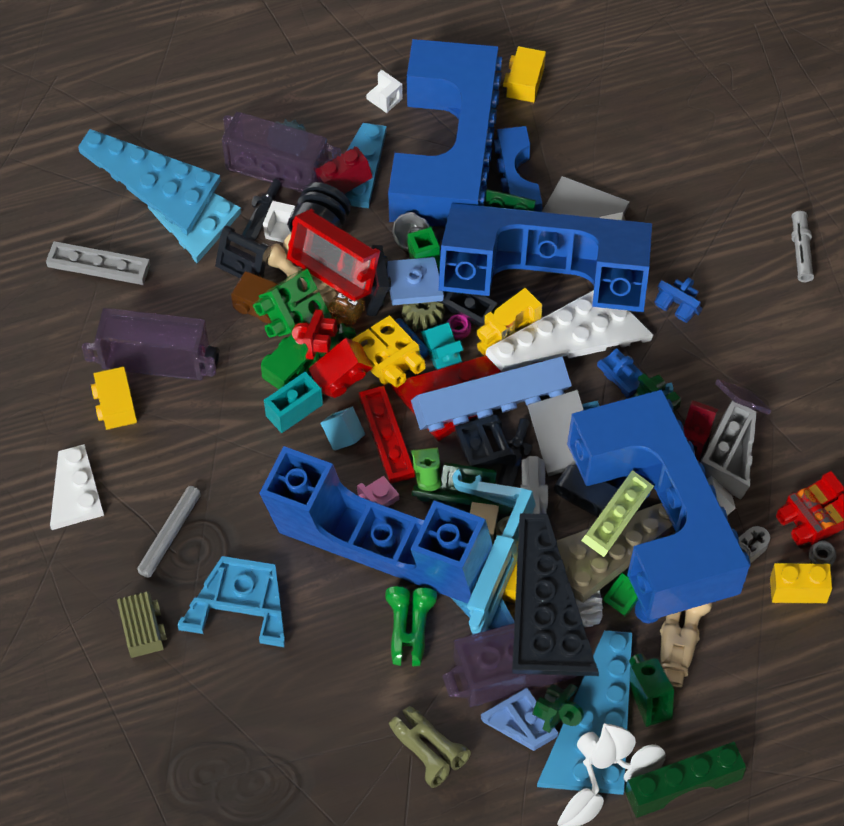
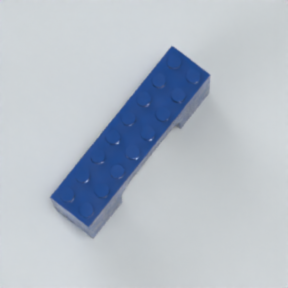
M412 39L407 71V107L448 111L459 119L456 142L444 154L426 156L394 153L388 191L389 222H394L402 214L414 212L417 216L426 219L429 226L446 227L451 203L484 206L487 192L486 184L489 180L490 167L488 166L492 157L491 146L494 140V124H496L497 117L496 107L499 102V91L496 90H499L502 72H497L501 71L502 57L498 56V46Z
M451 203L441 244L438 291L490 296L492 280L496 273L507 269H525L572 274L589 280L594 286L592 307L644 312L650 265L652 223Z
M659 390L572 413L567 445L586 487L628 476L633 470L654 485V489L676 531L673 535L633 547L627 576L648 621L741 594L748 569L751 565L749 556L746 552L742 551L739 545L738 534L735 529H731L724 507H720L716 499L715 488L712 484L709 485L705 477L704 466L702 463H698L693 444L687 441L682 422L676 419L673 413V405L670 399H666L663 391Z
M283 446L259 493L279 533L424 588L433 589L440 594L467 604L493 546L487 522L484 518L437 501H433L425 520L410 516L354 494L340 482L332 463Z

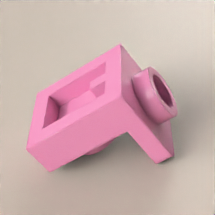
M384 476L367 487L363 483L357 485L358 496L377 504L389 507L399 500L398 492Z

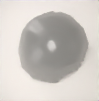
M414 212L400 215L394 221L392 233L397 245L401 249L408 251L407 234L429 228L430 226L426 219L417 216Z

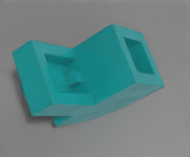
M449 322L421 332L425 346L429 349V356L437 370L462 362L459 352L463 351L460 341L455 342Z

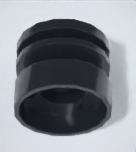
M319 182L307 184L303 188L297 205L288 219L289 231L292 232V222L295 216L309 209H313L315 214L341 229L351 210L349 199L344 193L328 184ZM315 234L312 247L323 249L333 246V244Z

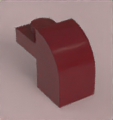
M693 400L683 428L687 441L693 444L695 457L699 463L710 439L718 409Z

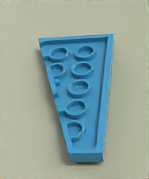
M89 129L78 146L79 152L99 168L109 172L114 180L123 183L127 190L153 210H158L165 216L167 221L171 224H176L187 236L221 182L220 175L91 129Z
M604 630L593 655L599 676H584L573 701L583 709L584 718L577 726H569L563 723L538 780L537 787L576 791L586 788L592 790L589 773L583 763L586 757L578 749L577 742L588 732H595L600 738L604 723L616 725L627 730L630 685L629 660L631 658L632 633ZM613 763L611 766L603 769L592 765L599 793L624 794L625 768L618 763Z

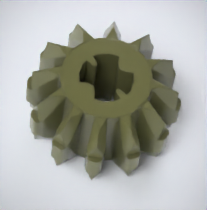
M442 301L403 304L402 317L405 319V323L408 326H413L414 332L418 329L424 331L427 328L436 327L437 324H442L445 313V306L442 304Z

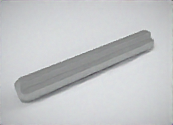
M193 486L186 488L137 567L140 575L146 578L152 576L200 498L201 493L198 488Z

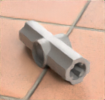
M529 456L523 459L521 463L522 485H520V488L533 492L536 506L532 514H546V509H548V486L545 485L544 459H540L538 456Z

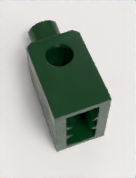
M644 654L634 655L629 660L631 665L630 689L645 726L648 727L671 720L673 718L674 688L659 660L656 658L647 660Z

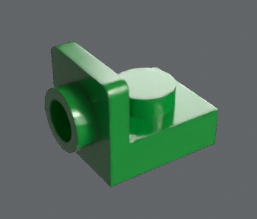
M621 573L603 598L606 603L626 617L639 600L628 576Z

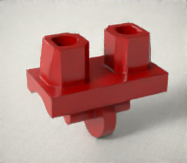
M315 310L310 324L307 322L298 323L293 327V338L298 344H306L308 347L306 359L314 360L316 352L329 353L331 337H335L337 333L336 319L324 318L323 310Z

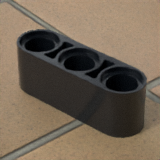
M574 465L567 466L553 487L560 497L596 517H599L618 490L606 482L586 487L578 467Z

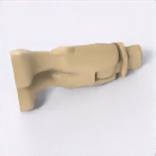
M291 233L284 240L283 248L280 244L271 246V251L266 261L269 266L283 271L287 277L304 270L286 259ZM311 274L318 289L307 296L320 292L328 310L337 306L339 300H343L337 297L338 291ZM300 278L305 289H307V282Z
M712 603L685 610L683 628L679 626L681 612L666 616V621L660 629L661 666L672 686L682 687L684 677L688 676V668L694 655L696 643L700 640L699 629L697 628L702 616L710 612Z

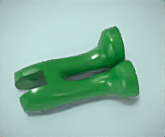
M399 586L389 587L385 591V598L392 607L394 614L391 640L392 662L394 665L401 666L403 646H413V651L411 652L412 667L420 666L425 650L427 614L437 601V592L430 588H418L413 591L412 631L408 634L407 617L410 605V591Z

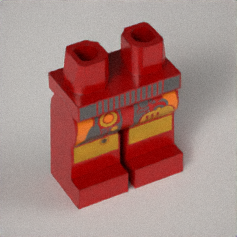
M832 471L824 474L821 480L809 487L789 495L786 504L777 511L776 518L782 525L785 526L792 521L796 524L797 527L792 529L791 536L797 545L807 542L813 545L844 530V486Z

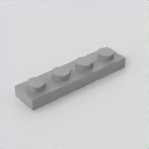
M55 241L46 260L47 267L140 285L144 284L150 267V261L146 258Z

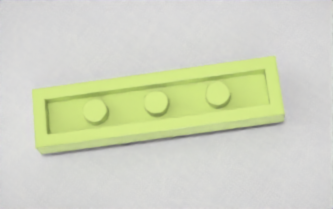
M632 470L581 541L604 557L654 485Z

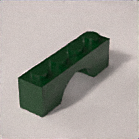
M731 742L628 779L625 794L636 818L663 809L669 802L689 791L703 787L718 789L743 779L746 765L735 742Z

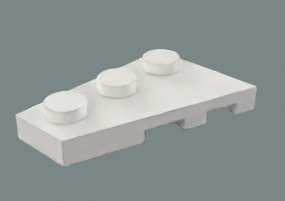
M85 445L58 451L50 522L51 529L54 530L104 516Z

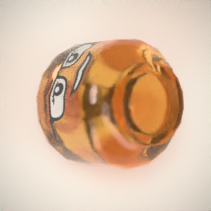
M340 292L335 294L328 305L331 317L336 319L337 325L345 323L346 326L355 324L366 308L363 298L354 302Z

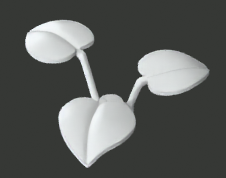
M604 723L600 738L595 732L584 734L578 740L577 747L586 757L583 763L587 767L592 790L586 788L578 792L566 806L557 825H583L591 821L601 810L604 800L601 795L597 794L599 787L592 765L603 769L611 766L613 763H618L623 768L628 769L624 775V780L627 782L628 779L661 768L666 757L662 747L659 745L644 746L633 755L631 762L627 763L622 759L632 752L636 743L635 737L625 728Z

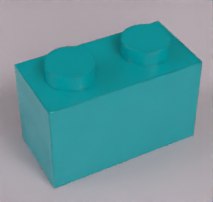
M306 372L264 399L266 417L281 433L323 405L321 388Z

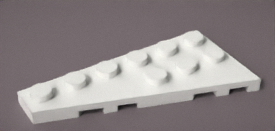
M593 290L488 347L486 356L501 372L531 365L533 362L550 360L561 356L572 358L606 351V348L611 346H630L631 342L640 340L642 343L650 342L653 334L628 310L592 307Z

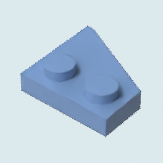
M528 688L481 714V720L485 724L533 751L558 737L555 727L548 733L542 729L545 721L532 715L537 701Z

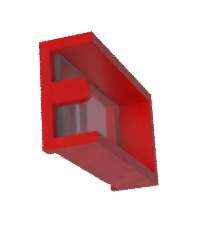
M313 209L296 215L292 222L293 228L288 243L286 259L304 270L308 269L310 274L354 302L371 294L380 250L370 248L368 245L315 214Z

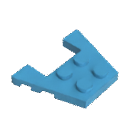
M222 556L204 582V587L197 598L195 597L189 605L190 608L185 616L179 620L178 629L203 634L210 608L262 616L264 620L259 642L261 644L284 647L285 639L275 564Z

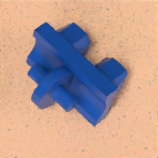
M687 278L684 283L676 279L673 286L662 280L658 284L659 293L655 299V305L660 309L667 311L674 301L680 305L675 312V316L685 323L694 314L699 315L702 311V307H700L701 302L693 298L699 293L698 290L692 288L694 284L693 279Z
M616 348L609 356L598 361L597 367L628 398L636 393V389L640 384L638 376L643 373L633 364L634 361L630 356L625 357Z

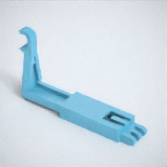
M458 469L452 477L454 486L458 491L513 508L502 536L497 535L467 604L471 615L469 626L473 638L479 641L484 638L487 628L492 622L517 562L520 513H533L536 503L531 490L482 482L480 475L476 476L475 481L471 484L461 482L462 476Z

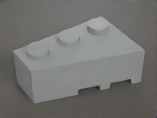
M732 400L699 463H702L704 466L706 479L712 475L731 495L742 499L750 487L749 476L753 457L751 453L755 434L756 411Z

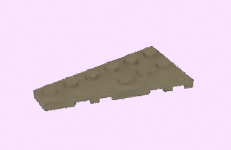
M662 503L637 511L604 557L581 541L589 529L556 541L574 597L584 603L629 567L635 545L667 537L675 531Z

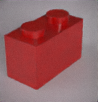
M345 338L330 350L329 353L313 364L309 371L314 381L321 388L322 394L336 398L343 395L347 388L356 381L363 379L373 366L361 343Z

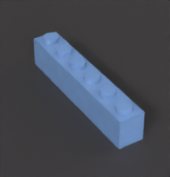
M561 356L419 394L411 402L420 430L428 428L429 432H434L445 428V423L453 422L454 425L468 422V417L477 415L478 419L493 415V410L501 408L502 412L516 409V404L525 402L527 406L540 402V398L549 395L550 398L565 394L564 391L572 385L563 357Z

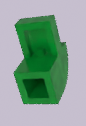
M429 227L407 234L410 259L435 257L438 273H440V246L432 228Z

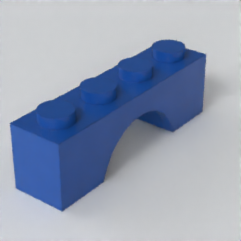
M527 127L497 129V139L493 140L494 153L499 154L500 159H497L498 173H503V178H501L502 193L506 192L507 194L536 200L534 211L542 212L539 185L523 179L516 171L530 157Z

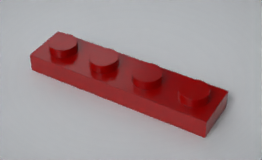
M380 386L359 392V398L389 483L393 484L414 478L415 471L385 387Z

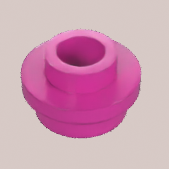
M454 315L447 321L450 324L454 339H463L470 334L471 322L463 315ZM457 326L463 327L461 330H455Z

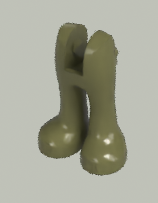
M409 706L403 709V714L414 728L410 730L398 717H394L389 722V726L397 738L424 763L426 767L425 781L431 788H435L447 778L450 771L449 766L453 770L461 768L468 761L471 751L463 744L451 742L418 710ZM421 738H425L433 744L438 752L444 756L445 760L431 750Z

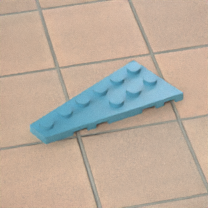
M213 193L187 236L181 231L180 227L167 221L165 216L158 210H153L148 206L164 227L179 240V244L188 250L196 263L217 242L225 226L230 227L241 214V207Z

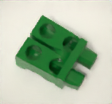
M308 269L292 274L286 280L258 295L260 299L253 304V307L259 316L268 314L271 322L265 325V331L269 338L292 333L293 327L298 323H310L316 310L312 301L318 304L319 310H323V314L329 313L320 292L307 296L318 289ZM300 278L307 282V289H305Z

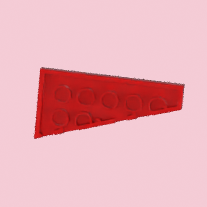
M487 356L407 378L399 387H395L392 384L391 386L392 390L415 414L411 400L419 394L502 372ZM477 415L468 417L469 421L477 417ZM453 422L445 423V428L430 433L439 442L453 433L455 426L458 425H454Z

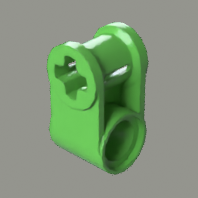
M438 447L411 450L412 466L415 471L418 488L423 491L439 489L442 484L439 472L441 467Z

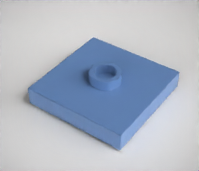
M435 257L388 261L386 271L387 276L391 278L390 296L392 305L443 301V291H438L439 273Z

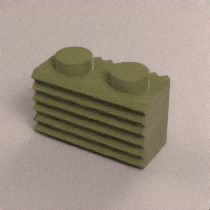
M148 591L135 594L134 596L130 595L123 599L119 598L117 602L131 658L164 650L162 641L167 640L163 623L157 624L156 616L161 615L158 600H152Z

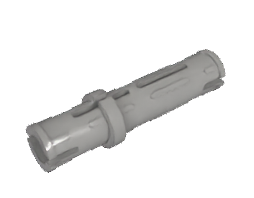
M796 211L791 215L793 221L791 236L792 241L795 242L797 277L801 282H809L814 279L810 250L812 235L808 229L807 213Z

